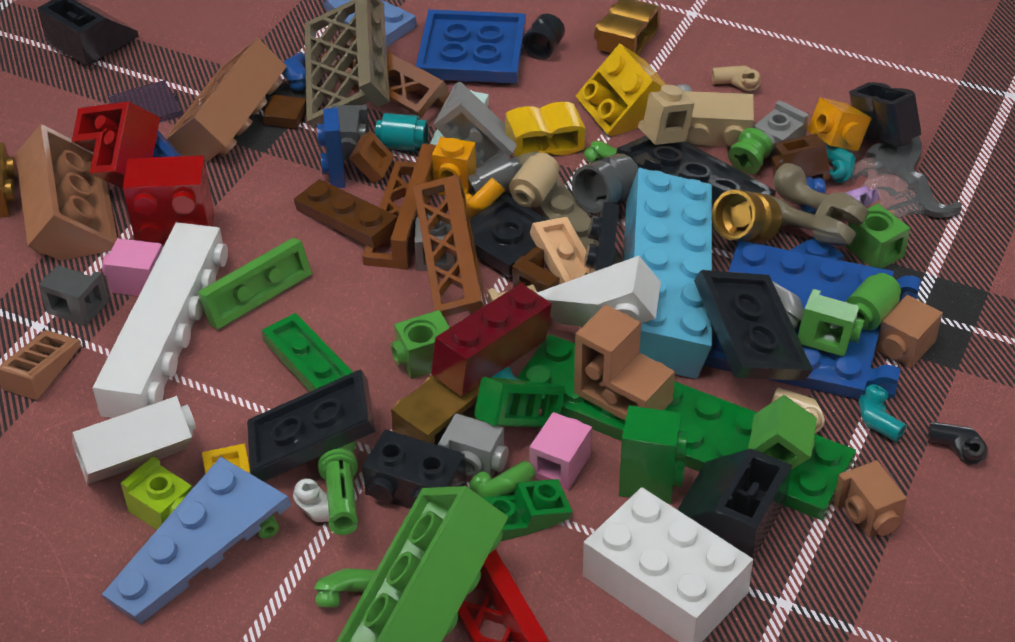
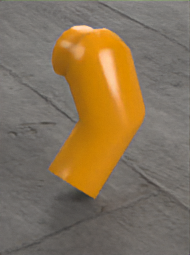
M493 177L473 196L469 193L465 194L470 219L492 205L505 191Z

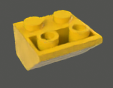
M619 43L575 96L606 134L612 137L638 129L639 121L644 120L649 93L660 92L661 86L667 84L643 58Z

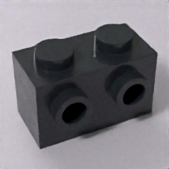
M387 429L384 430L362 466L365 495L372 496L380 502H390L409 509L412 508L422 488L458 487L466 484L464 453Z

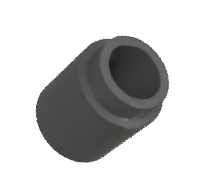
M505 153L476 168V173L468 176L475 192H477L493 177L505 189L498 197L500 198L510 193L509 184L521 168V165L516 157L509 160Z

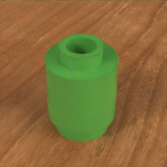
M878 273L867 277L845 302L860 306L857 318L865 320L862 329L874 330L898 305L901 288L892 276Z

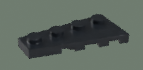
M643 136L618 147L616 154H625L631 157L638 168L661 171L665 174L686 179H696L703 183L712 184V199L715 201L728 190H743L774 197L776 195V190L687 141L655 145L647 136Z

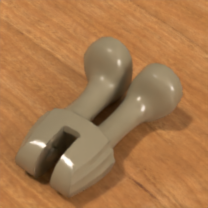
M784 163L775 173L774 186L781 198L793 204H802L817 209L815 214L807 213L791 207L780 198L771 196L779 204L782 212L780 228L786 226L801 227L813 231L815 239L820 243L851 245L856 232L839 220L844 219L857 225H863L869 211L860 201L844 192H836L829 195L811 189L802 168L792 163Z

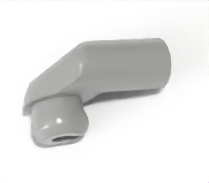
M773 282L789 319L796 330L798 323L802 321L804 313L802 301L796 294Z

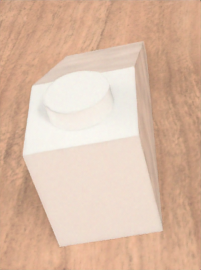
M636 256L537 292V294L552 303L550 316L558 324L584 326L605 304L644 323L656 319L661 281L642 258Z

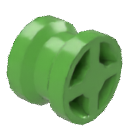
M746 128L738 137V142L733 144L728 151V158L738 170L747 174H754L762 167L763 159L767 158L772 152L773 143L768 135L761 130Z

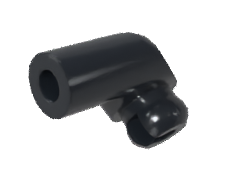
M930 422L928 442L949 445L962 460L971 464H978L987 457L988 447L973 428Z

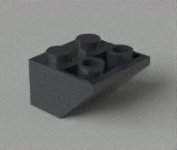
M51 0L37 8L45 41L86 66L99 61L100 58L118 48L124 47L128 42L139 37L137 30L101 9L81 0Z
M751 448L706 461L677 510L754 559L786 501L792 464Z

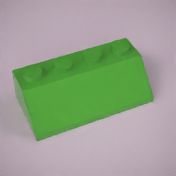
M467 486L422 488L336 642H442L443 638L455 627L458 621L457 612L466 595L477 586L481 576L480 569L488 554L499 545L502 539L501 530L508 516Z

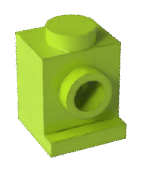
M154 456L121 482L128 511L156 530L193 489L192 485L162 467L159 459Z

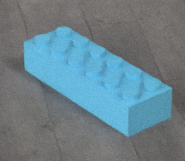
M638 168L626 201L623 261L640 256L661 281L656 319L641 323L639 353L654 361L663 363L666 367L674 370L676 375L697 379L712 347V323L694 282L701 270L712 271V184L703 183L696 179H686L665 174L661 171Z

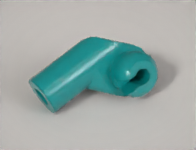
M826 143L828 161L833 164L832 170L829 169L830 177L836 183L847 182L854 174L855 156L843 148L833 147Z
M871 384L867 386L865 394L859 398L862 420L869 428L897 443L903 436L907 424L887 413L884 404L888 398L887 391L878 385Z

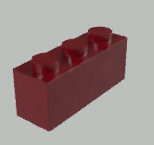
M518 284L435 337L431 375L463 397L478 387L483 377H493L546 341L552 303L524 284Z

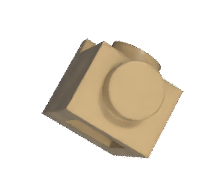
M663 85L660 92L649 93L644 120L639 121L638 128L655 145L684 142L687 139L695 103L681 88L675 85Z

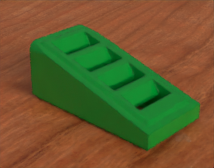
M483 377L480 382L475 417L493 426L543 427L553 412L560 414L565 386L506 378ZM542 395H545L542 413L539 416Z

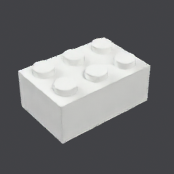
M642 487L584 541L583 576L678 642H702L749 592L753 558Z

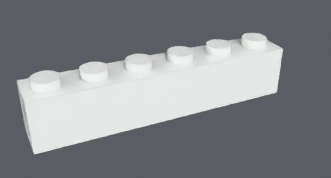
M175 223L93 386L100 416L114 418L163 400L164 387L167 380L175 375L182 348L188 346L192 326L195 320L201 318L203 313V306L197 292L216 282L219 268L224 267L227 262L228 247L226 244H223L219 227Z

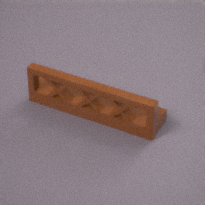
M356 35L350 38L344 48H350L356 39ZM329 49L323 54L320 60L324 58ZM387 51L388 79L398 84V86L389 88L390 101L420 118L424 116L433 103L442 108L450 94L444 81ZM356 59L349 65L345 71L346 73L350 74L353 70L351 68L356 66L358 63ZM334 60L330 67L335 68L339 62ZM409 92L422 97L418 104L409 100Z
M422 144L416 163L395 161L380 208L397 215L398 218L393 234L375 249L366 245L362 256L363 265L408 270L415 249L416 218H419L413 186L434 181L432 153L436 145ZM401 175H412L410 182L405 183L401 179ZM431 195L424 197L425 204H429ZM405 196L400 207L392 202ZM388 244L391 245L392 254L375 253L377 249Z
M457 174L413 186L434 310H440L443 317L469 311L471 315L487 305L467 200ZM445 191L446 198L437 209L425 204V196ZM439 221L452 226L443 240L431 235V231ZM445 252L456 256L458 259L449 272L436 266V263ZM451 283L463 289L465 298L443 303L442 295Z

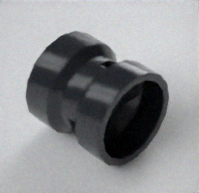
M549 13L539 15L523 37L522 43L525 51L533 58L539 60L549 58L565 35L564 24L555 15Z

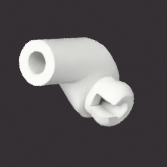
M300 480L296 484L293 493L296 505L313 521L328 522L327 494L314 480Z

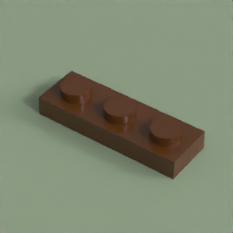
M321 179L294 198L297 211L374 249L393 234L398 218L397 215Z

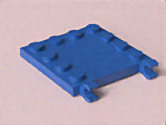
M738 241L728 271L770 275L773 282L796 294L801 299L804 309L813 289L820 290V295L845 302L867 277L878 273H885L893 277L894 271L745 241ZM902 276L896 280L901 288L899 302L906 295L915 299L918 298L920 278ZM801 321L798 323V327L795 330L797 336L799 333ZM880 324L874 330L862 329L858 344L850 342L845 357L802 345L813 369L805 381L767 380L858 400L861 395L865 394L867 386L875 384L887 391L888 398H895L901 369L893 365H881L871 369L881 327ZM712 325V347L703 366L732 372Z

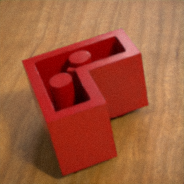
M129 101L78 108L71 142L94 152L89 174L123 188L127 159L153 158L160 117Z

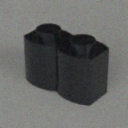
M868 82L849 91L851 106L871 117L865 133L867 139H880L883 142L890 143L893 147H901L910 144L913 138L921 135L916 96L913 91L904 88H891L887 84Z

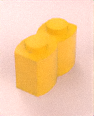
M554 102L541 108L523 106L505 113V134L517 144L513 152L515 157L534 151L554 155H570L585 148L586 128L573 103Z

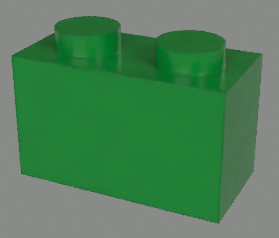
M628 406L621 440L619 496L631 498L642 487L667 504H671L674 487L682 488L686 465L685 461L678 460V458L685 459L688 443V432L680 431L682 413Z

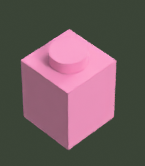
M117 238L110 253L104 256L102 263V272L104 276H107L111 293L139 296L163 249L162 244Z
M553 412L529 447L530 464L534 467L535 478L540 480L559 479L562 488L569 491L591 456L592 426L586 425L577 419L568 418Z

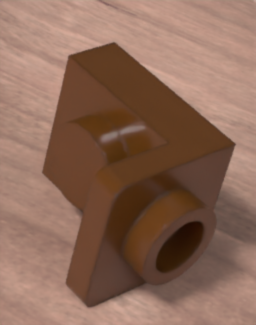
M538 246L525 256L518 258L513 265V288L522 283L525 286L534 285L536 291L540 292L560 284L559 277L544 269V250Z

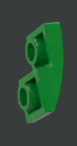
M559 479L518 482L514 495L482 497L508 516L501 530V541L544 530L571 518L573 513Z

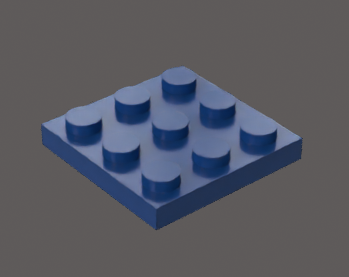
M428 9L416 67L441 80L495 82L498 84L517 83L523 48L522 42L526 28V14Z

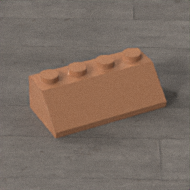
M257 37L220 67L165 138L182 156L204 155L205 162H208L217 154L224 157L237 143L234 136L241 135L251 125L252 120L249 116L257 114L267 103L264 96L266 94L269 96L280 86L282 80L279 76L287 66Z
M40 124L16 153L27 246L41 255H48L60 261L111 251L117 240V233L107 181L89 174L94 152L72 143L71 138Z

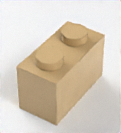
M683 91L695 103L686 139L690 144L694 146L731 148L733 144L738 142V137L744 129L753 128V94Z

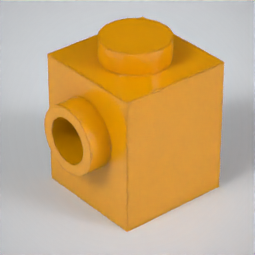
M819 97L807 131L811 134L816 133L822 141L830 146L859 151L871 117L848 103Z

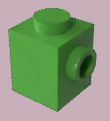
M783 395L754 414L748 449L751 448L792 464L793 469L811 458L815 445L814 435L817 418Z

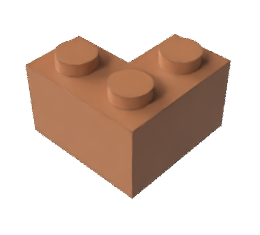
M606 304L575 333L574 393L623 420H626L629 405L664 410L673 401L675 371L666 367L663 363L654 361L639 353L641 322Z

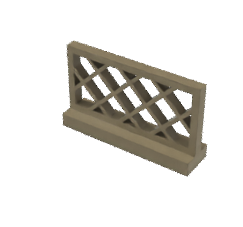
M351 0L305 23L307 123L312 128L317 126V124L324 123L323 109L318 111V108L326 97L331 100L324 109L331 108L332 105H363L369 101L380 107L390 102L384 3L381 0ZM355 13L348 25L344 24L347 17ZM328 26L321 37L317 38L316 31ZM338 30H342L343 32L340 34V36L337 38L334 44L330 43V40L333 38ZM356 35V39L350 48H344L350 38ZM325 48L329 49L321 62H317V58ZM339 53L344 55L335 68L330 67ZM356 59L358 62L350 74L346 73L345 71L349 65ZM325 73L330 74L323 85L318 87L317 84ZM340 78L345 80L336 93L331 92ZM355 84L359 85V92L346 98Z

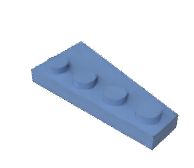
M220 457L101 595L108 604L141 625L189 587L188 581L205 568L211 570L225 559L222 555L225 551L242 538L246 541L261 530L260 524L272 514L277 512L280 515L292 506L289 497Z

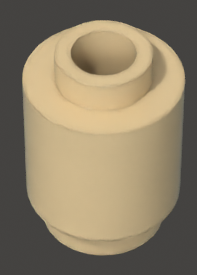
M536 153L534 156L527 158L509 184V190L513 199L524 207L540 206L559 178L558 172L560 168L557 161L546 153Z

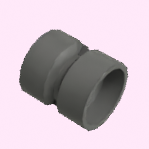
M614 154L578 168L573 175L571 183L572 193L576 202L586 211L598 213L602 210L604 202L620 204L627 201L638 166L631 157L625 154Z

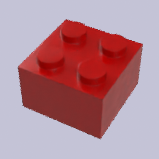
M204 155L127 159L123 192L134 240L165 244L176 222L213 227L214 208Z

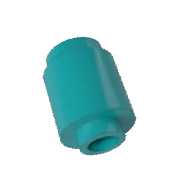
M384 113L382 120H377L375 135L388 149L417 151L418 148H421L422 144H427L428 120H421L419 116Z

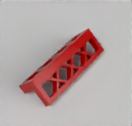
M495 549L488 554L481 567L480 580L475 587L484 590L486 593L482 605L463 601L457 612L458 619L471 642H510V640L513 642H550ZM484 619L504 625L506 631L501 641L481 635L480 628Z

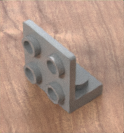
M458 82L453 86L433 126L445 138H457L475 142L477 167L505 153L507 156L513 154L517 144L505 134V123L462 82Z

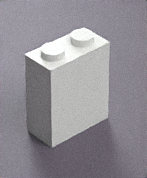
M175 396L72 432V445L85 481L89 485L139 467L152 456L161 459L186 450L196 425L189 406H180L178 398Z

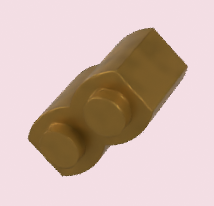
M618 0L616 4H612L609 13L603 20H599L595 26L594 38L597 40V49L612 53L620 43L639 56L646 43L654 38L660 27L661 6L639 0Z

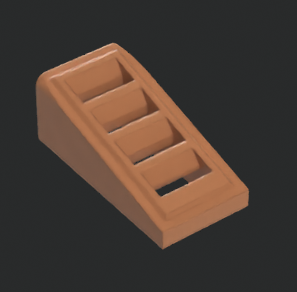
M45 330L0 365V384L2 390L38 400L82 346L81 341Z

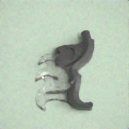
M919 136L913 138L910 144L901 147H893L890 143L886 142L877 143L866 152V159L860 160L855 164L852 180L856 181L860 176H866L868 179L863 183V186L868 185L869 190L877 188L879 204L898 219L912 214H927L932 217L945 218L961 213L962 203L958 201L949 205L937 202L933 197L925 175L914 170L921 158L922 142Z

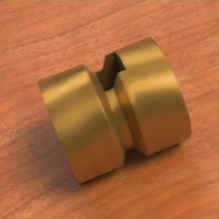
M728 190L721 194L714 203L712 223L718 234L728 240L762 243L772 239L779 231L782 223V212L779 204L771 196L743 190Z

